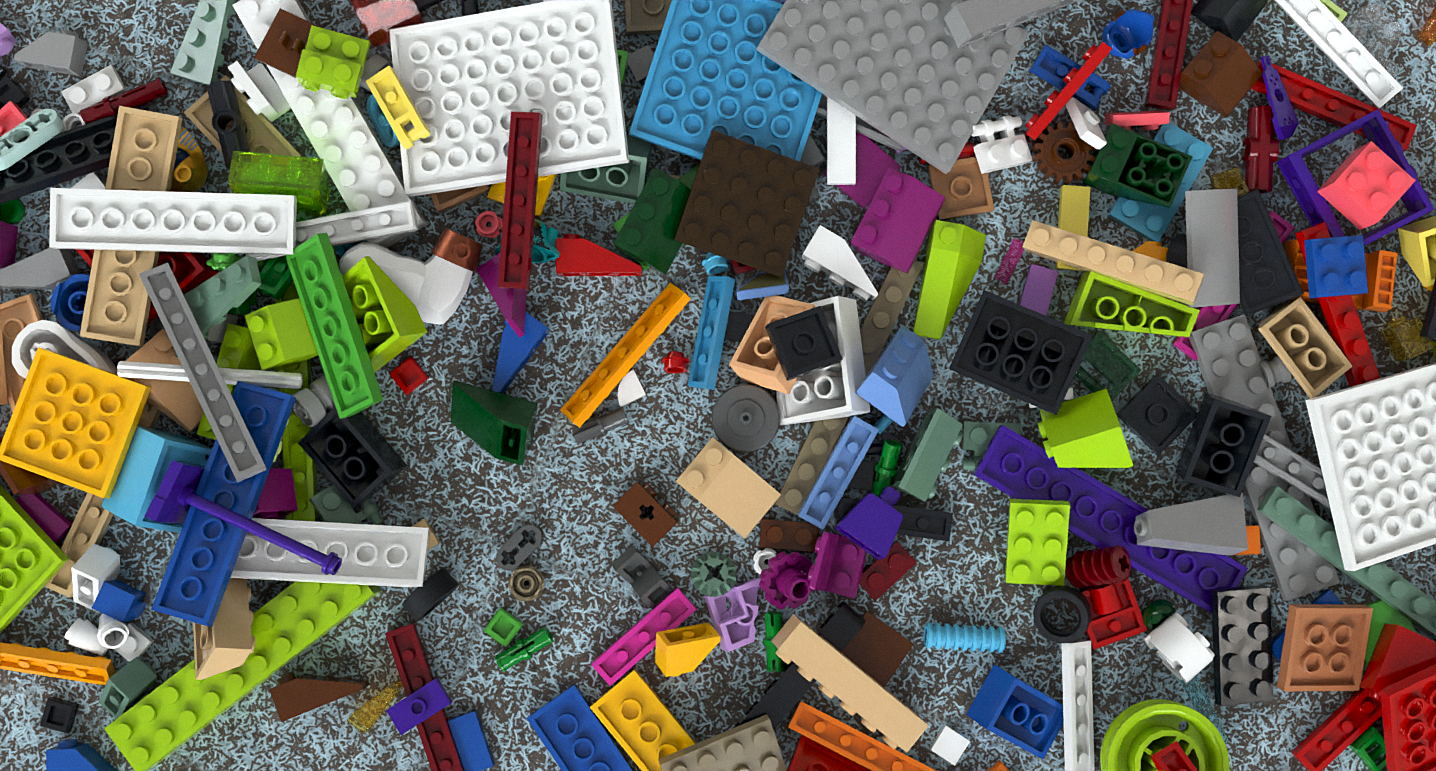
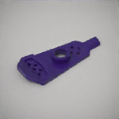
M1269 55L1260 57L1264 69L1262 75L1267 89V100L1271 105L1274 115L1272 118L1273 126L1279 140L1292 137L1299 121L1278 71L1272 67Z

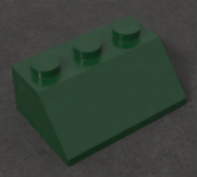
M654 168L613 243L615 249L666 276L683 244L675 241L674 237L691 189L679 180Z

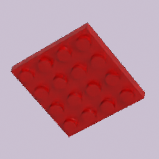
M1436 664L1380 690L1387 771H1436Z

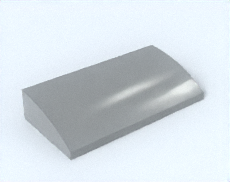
M1237 189L1185 191L1187 269L1204 274L1193 306L1188 305V307L1240 304Z

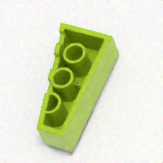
M1086 271L1082 273L1064 323L1072 326L1190 337L1200 310L1093 271Z

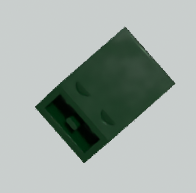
M1112 123L1104 135L1107 144L1100 150H1097L1095 160L1091 163V169L1087 172L1082 184L1109 195L1170 208L1193 156Z
M454 380L450 422L494 458L523 466L534 438L538 403Z

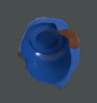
M1130 9L1121 10L1111 17L1110 23H1106V27L1103 28L1102 40L1112 48L1109 53L1115 57L1119 56L1120 58L1130 59L1132 56H1138L1144 52L1153 37L1154 15Z

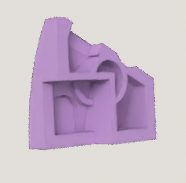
M760 578L734 585L728 593L719 597L704 595L714 629L721 636L719 643L722 650L730 652L754 642L756 632L754 620L758 615L759 606L756 605L758 587H760ZM726 597L730 600L731 603L730 609L728 611Z

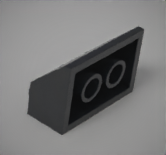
M1205 392L1175 472L1185 481L1240 497L1272 416L1238 402Z
M335 406L298 443L353 508L359 506L386 486L407 466L361 411L350 417L340 419Z

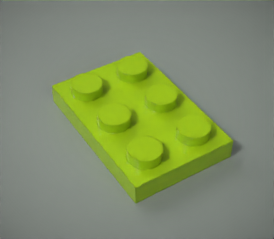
M1010 499L1005 566L1006 583L1064 586L1070 514L1069 501Z

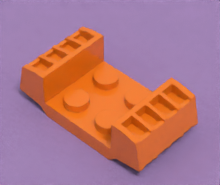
M1297 239L1286 241L1284 245L1286 254L1304 293L1298 297H1301L1304 302L1320 304L1318 298H1309L1307 266ZM1384 250L1365 253L1368 293L1351 295L1356 310L1375 312L1391 310L1398 253Z

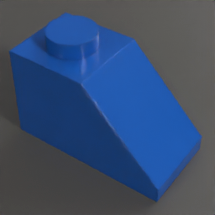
M77 739L58 741L57 746L46 750V771H117L88 743L77 744Z

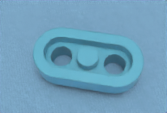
M370 95L366 103L367 112L382 142L387 147L400 146V141L374 95Z

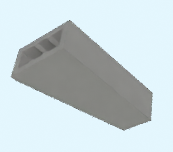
M1241 493L1240 497L1228 494L1151 509L1136 516L1134 524L1137 545L1229 556L1248 550L1243 493Z

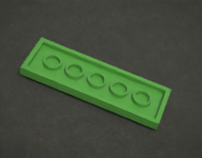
M318 233L296 247L294 255L285 256L339 418L342 419L382 401L383 397L362 338V332L353 311L352 303L343 282V276L334 255V249L328 234Z

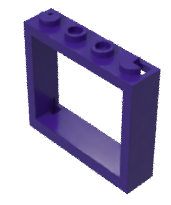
M1379 109L1276 162L1310 225L1313 226L1317 223L1326 222L1331 238L1346 237L1325 198L1317 192L1319 187L1303 158L1362 128L1369 142L1372 141L1416 180L1401 197L1408 212L1363 234L1364 246L1434 210L1427 197L1429 194L1423 190L1417 179L1416 170L1409 165L1403 154L1401 144L1395 140L1389 129L1388 121L1384 120Z

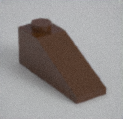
M291 673L277 679L279 685L269 689L280 720L283 722L360 691L369 686L370 683L368 679L308 674L295 677V674Z

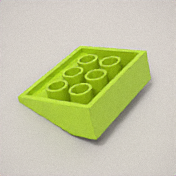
M370 256L363 257L343 275V282L352 303L353 311L375 373L426 334L427 330L413 302Z

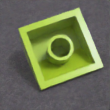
M300 298L267 305L245 315L261 370H284L318 355Z

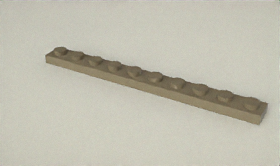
M914 260L908 274L895 268H890L860 328L866 375L879 357L924 265L917 260ZM849 416L814 422L779 492L781 496L775 502L776 505L796 515L798 514L826 464Z

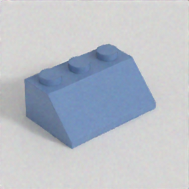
M902 325L887 343L856 391L859 396L902 427L907 423L934 376L925 341Z

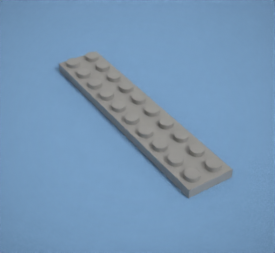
M1245 314L1192 331L1189 339L1194 352H1196L1197 362L1208 393L1271 415L1272 417L1265 434L1293 450L1271 388L1267 387L1266 378L1259 364L1261 359ZM1253 463L1243 491L1256 525H1259L1260 538L1282 599L1289 601L1340 583L1334 565L1257 510L1271 486H1278L1315 513L1310 497Z

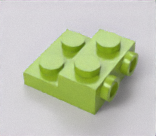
M311 25L307 45L302 50L296 73L298 82L302 84L303 88L310 91L319 92V89L331 91L330 94L337 98L348 99L349 96L357 98L370 48V41Z

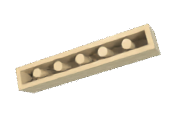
M1032 220L1022 246L1028 253L1083 271H1093L1191 306L1195 303L1204 279L1203 273Z
M795 614L790 617L772 639L773 644L777 647L775 654L787 664L791 661L799 666L797 671L808 681H811L813 678L820 683L818 688L831 699L837 696L842 700L839 705L852 716L857 712L863 717L861 723L873 733L877 729L883 733L882 739L894 750L899 746L907 753L928 728L929 725L919 715Z

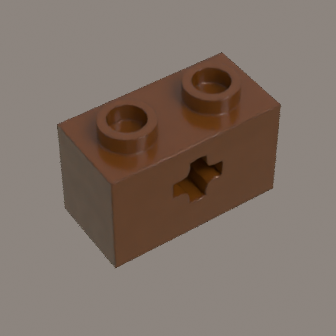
M638 481L613 507L653 547L678 523L675 519L678 514L668 503L665 502L661 505L654 498L658 493L647 482L642 485ZM642 505L645 507L652 505L654 507L652 514L655 517L653 519L650 517L643 519L641 517L643 510L640 507Z

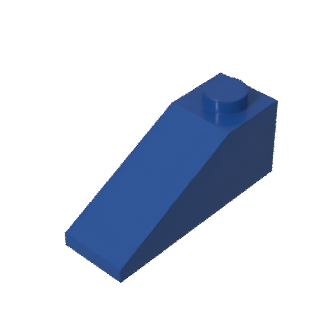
M527 312L525 314V335L520 338L508 322L504 321L506 327L502 333L492 391L504 394L551 331Z

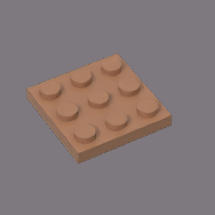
M1289 604L1277 687L1284 692L1359 691L1373 608L1367 605Z

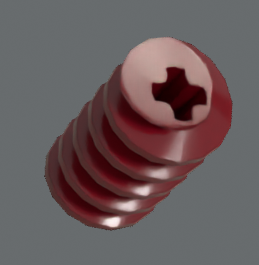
M1121 545L1104 549L1086 550L1085 552L1079 551L1073 557L1066 560L1065 572L1069 582L1077 588L1121 583L1126 581L1130 575L1131 559L1128 551Z

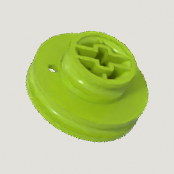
M1166 699L1141 701L1122 711L1108 727L1100 751L1101 771H1158L1151 756L1177 741L1198 771H1229L1230 769L1225 742L1209 719L1186 705ZM1182 721H1185L1187 724L1185 730L1179 729V724Z

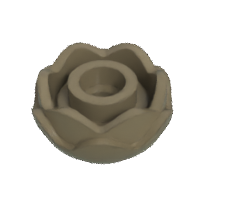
M521 566L512 572L508 588L519 601L535 600L544 589V577L533 566ZM529 581V586H526L524 582Z

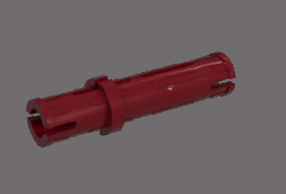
M159 77L112 98L107 96L102 99V102L81 109L80 115L85 124L117 114L119 106L135 108L169 95L164 81Z

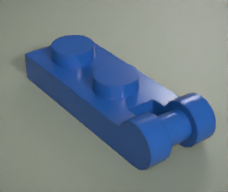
M1045 45L1029 72L1062 90L1066 85L1063 79L1073 67L1079 70L1081 65ZM1092 72L1072 97L1089 107L1092 111H1096L1101 103V96L1107 94L1111 85ZM1087 84L1093 89L1091 93L1084 90Z

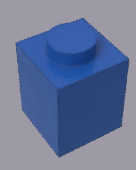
M117 579L104 581L92 609L122 623L131 621L143 613L146 602L143 600L147 593Z

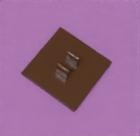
M280 8L254 59L296 78L302 50L306 48L311 25L319 26Z

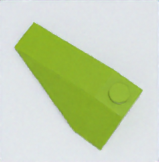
M935 220L929 233L913 329L917 336L939 340L942 338L982 263L986 234L963 224Z

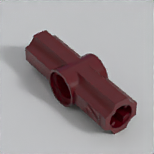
M1262 105L1248 109L1247 137L1242 144V147H1245V157H1242V160L1246 162L1244 192L1249 193L1258 189L1260 194L1272 191L1273 163L1277 160L1279 154V141L1274 138L1275 129L1272 122L1274 115L1271 106Z

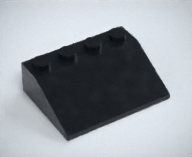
M984 290L949 369L1057 415L1093 335Z

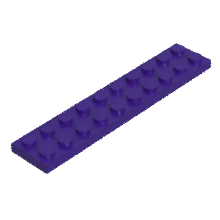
M999 425L972 473L975 477L1013 499L1069 501L1068 531L1097 548L1104 549L1117 545L1125 547L1129 553L1133 569L1211 614V590L1237 588L1248 569L1226 555L1137 545V535L1134 532L1136 516L1149 511L1148 509L1077 468H1058L1054 456L1048 458L1045 449L1004 425Z

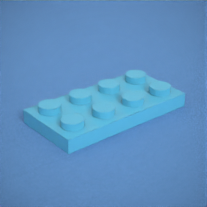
M1170 122L1169 124H1161L1152 140L1193 156L1171 207L1168 208L1118 197L1107 215L1149 241H1160L1184 200L1185 191H1189L1213 150V147Z

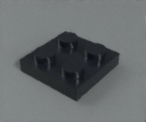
M821 306L769 323L765 327L787 381L834 365L843 360Z
M1158 374L1154 375L1116 415L1156 455H1160L1196 418L1197 412Z

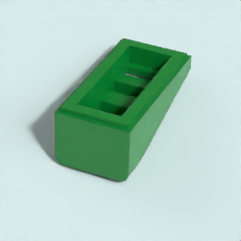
M1373 726L1366 729L1349 745L1370 771H1381L1387 765L1386 755L1377 764L1374 763L1383 753L1386 754L1384 737ZM1377 744L1378 746L1368 755L1367 751Z

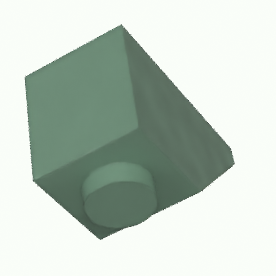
M138 657L134 658L108 679L99 703L117 719L137 704L153 687L158 677L154 668L149 663L142 662Z

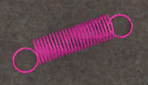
M1014 239L995 275L996 278H999L997 274L1001 273L999 272L1001 271L1000 269L1008 264L1004 262L1006 261L1004 259L1013 256L1014 258L1011 259V262L1014 264H1012L1013 266L1010 267V270L1006 271L1007 275L1005 276L1007 277L1003 280V283L1006 284L1003 285H1007L1016 268L1015 265H1017L1021 258L1020 255L1024 252L1022 245L1018 244L1020 242Z

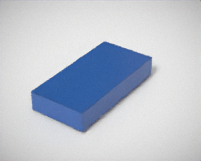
M477 710L448 720L464 771H481L495 765Z

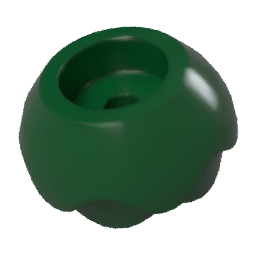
M1157 599L1142 612L1143 622L1147 629L1154 630L1166 618L1171 616V612H1176L1173 607L1174 604L1164 599Z

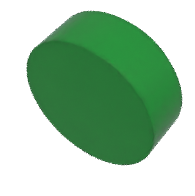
M17 198L0 204V221L12 225L23 219L25 206L20 199Z

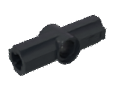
M230 80L211 82L207 86V91L213 112L212 126L218 133L225 166L229 170L248 168L253 164L246 137L248 130L247 124L241 116L234 84ZM234 120L233 126L226 130L228 122Z

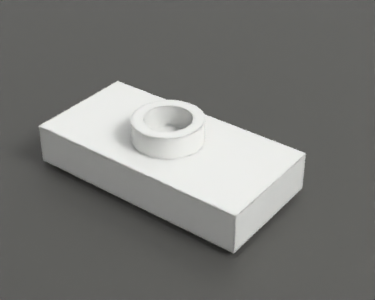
M1072 97L1066 103V108L1079 137L1100 150L1107 144L1098 124L1100 119L1089 107Z

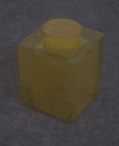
M1405 316L1398 317L1388 322L1389 328L1380 331L1395 362L1409 360L1434 348L1430 340L1420 337L1423 324L1419 317L1406 319Z

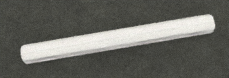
M120 361L117 366V375L119 377L190 382L182 365ZM219 368L226 384L236 385L238 381L256 386L300 389L303 384L301 373Z

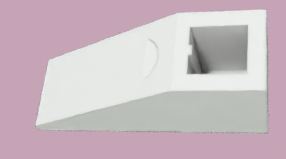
M820 225L802 254L801 258L805 260L804 265L814 272L818 273L819 270H822L829 274L828 279L840 287H843L844 284L854 289L852 293L863 301H867L868 298L874 300L878 292L845 239Z

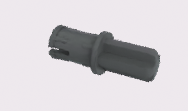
M620 407L600 417L595 415L596 419L584 423L580 428L578 426L574 427L572 433L576 442L582 443L601 434L606 436V432L628 424L629 421L623 407Z

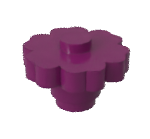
M780 552L777 556L770 558L768 562L769 568L764 569L760 574L759 586L766 592L765 599L781 610L787 605L792 609H796L800 604L806 603L810 592L814 591L809 589L810 582H808V573L812 562L798 552H793L790 555Z

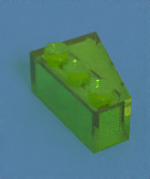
M233 151L228 178L233 194L294 195L297 199V210L327 216L330 183L324 159Z

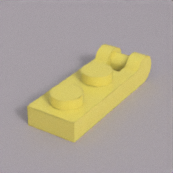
M387 66L366 80L372 94L405 149L408 150L414 146V141L419 138L425 139L431 135L428 126L422 120L392 67ZM412 122L414 128L407 132L404 126Z

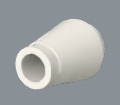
M101 614L97 634L98 642L110 649L122 646L129 636L128 627L112 617Z
M78 618L64 636L65 639L69 640L68 644L103 656L109 649L98 642V628L88 619L84 621Z

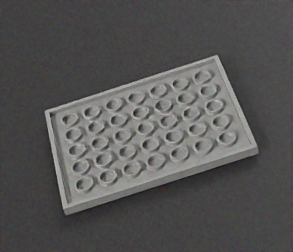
M786 0L756 50L938 170L947 174L952 169L974 130L973 125H977L1029 33L1016 25L958 48L944 20V17L952 9L951 5L957 0Z

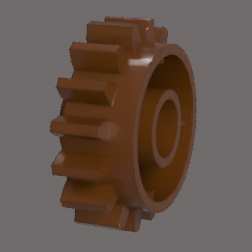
M1058 122L1054 129L1050 125L1044 129V134L1041 133L1036 139L1039 143H1035L1031 149L1037 152L1032 157V161L1037 162L1039 165L1035 171H1043L1045 173L1043 176L1044 180L1049 177L1053 178V184H1058L1062 179L1065 185L1071 183L1072 178L1078 181L1083 177L1082 173L1086 174L1091 169L1087 163H1092L1095 160V157L1089 154L1095 147L1088 145L1087 142L1079 137L1077 130H1073V122H1069L1065 128H1063L1061 122ZM1058 148H1063L1068 152V159L1059 156Z

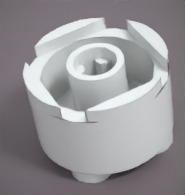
M1175 612L1144 638V641L1150 649L1154 647L1158 649L1156 653L1163 660L1162 663L1178 679H1183L1185 683H1188L1213 661L1215 655L1208 648L1210 643L1199 632L1193 634L1187 628L1189 625L1185 619Z

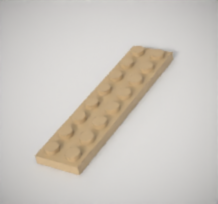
M119 106L105 190L170 192L182 118ZM94 250L80 337L135 346L144 345L151 299L139 273L157 267L160 251Z

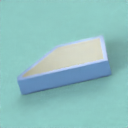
M784 270L782 277L767 272L757 273L736 289L737 300L788 294L789 283L786 271Z

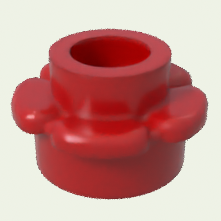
M672 351L668 352L667 357H663L661 362L664 363V371L667 373H684L687 371L689 359L684 357L682 352Z

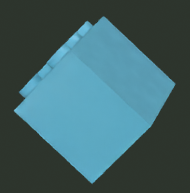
M137 425L111 497L104 498L101 507L135 526L180 533L183 524L153 521L145 517V514L172 460L205 467L212 448L183 435Z

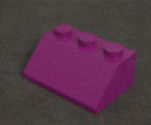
M888 168L850 243L859 254L908 274L945 201V197L915 177Z

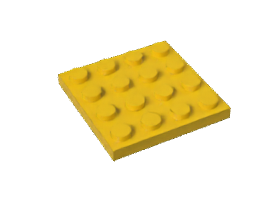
M38 347L0 445V460L93 495L110 498L152 387Z

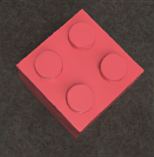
M1371 141L1354 150L1317 192L1359 230L1378 223L1416 180Z

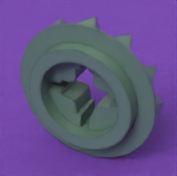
M707 551L702 556L697 557L692 566L691 579L693 585L703 595L709 597L722 596L728 593L736 582V566L730 557L722 554L720 551ZM722 565L719 572L721 580L714 577L705 582L709 575L707 567L716 569Z

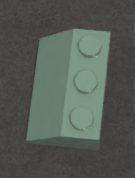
M627 136L629 163L561 173L560 191L635 204L647 182L652 143Z
M939 408L928 410L891 486L920 501L926 502L927 498L931 499L938 488V483L935 481L939 473H944L950 464L951 458L948 455L952 447L956 448L963 437V432L960 431L963 424Z

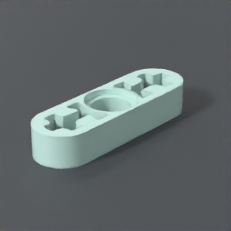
M40 110L0 137V171L9 168L62 131L64 123L55 110ZM29 136L25 141L18 143L22 138Z

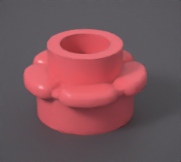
M485 211L479 214L475 220L476 231L482 237L494 238L499 235V230L502 229L503 221L494 211ZM490 222L491 227H487L486 224Z

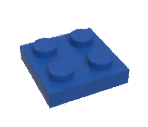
M1363 235L1304 241L1309 298L1368 293Z

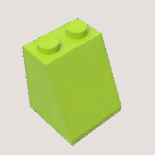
M1107 388L1062 402L1057 415L1043 409L1039 410L1042 421L1037 422L1042 438H1048V440L1043 441L1048 458L1054 456L1058 468H1129L1134 466Z

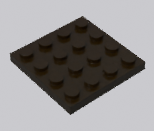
M711 130L674 240L782 277L820 169Z

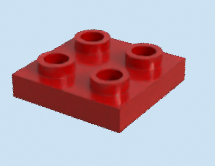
M1129 579L1121 583L1095 585L1080 591L1086 596L1091 605L1092 617L1089 627L1085 632L1087 640L1091 641V649L1095 650L1148 631L1143 622V616ZM1075 604L1076 610H1077L1078 615H1079V618H1080L1079 610H1078V608H1077V606H1076V604Z

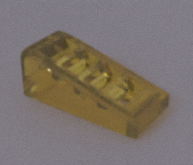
M401 679L392 683L351 714L347 722L362 734L371 730L403 689Z

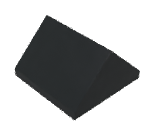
M1199 0L1191 10V14L1214 32L1219 31L1237 42L1265 7L1267 0Z

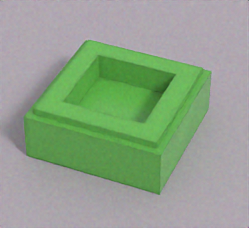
M500 607L483 631L507 647L524 623L503 607Z

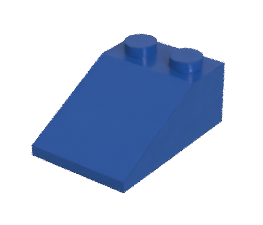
M995 664L966 713L967 716L987 730L1041 759H1044L1064 724L1063 704Z

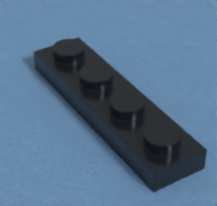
M841 497L837 507L835 525L860 500ZM900 505L893 507L903 515V520L896 534L950 541L953 513Z

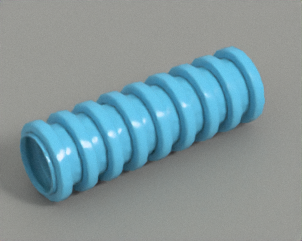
M927 622L924 627L923 640L926 648L934 646L935 649H940V646H943L944 649L952 647L953 650H958V647H961L962 651L970 648L971 651L979 649L980 652H984L987 649L988 652L996 650L998 653H1002L1006 645V633L1003 627H998L997 630L993 626L986 629L985 626L977 628L976 625H972L968 628L967 625L959 627L958 624H953V627H950L948 623H945L944 626L936 623L934 626L931 622Z

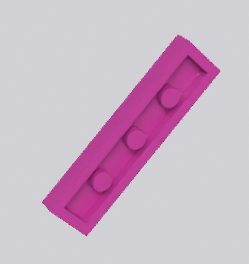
M677 586L591 662L592 667L611 686L656 646V632L675 629L697 610L696 607Z

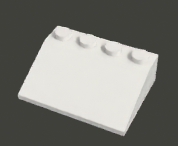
M835 296L810 303L814 304L815 307L821 306L843 360L798 377L789 394L776 391L780 425L842 418L870 412L869 402L856 393L866 374L855 299Z

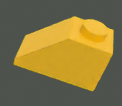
M710 623L656 632L655 663L666 677H676L683 673L693 672L720 642L721 636Z

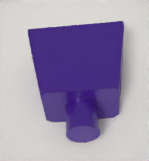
M886 486L879 497L871 492L866 494L836 524L834 529L876 559H884L903 520V515L893 508L901 496L900 493Z

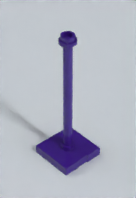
M172 460L145 514V517L153 521L184 524L189 508L192 505L322 566L321 572L326 575H335L342 564V558L338 557V554L335 552L326 555L195 494L205 469L202 465Z

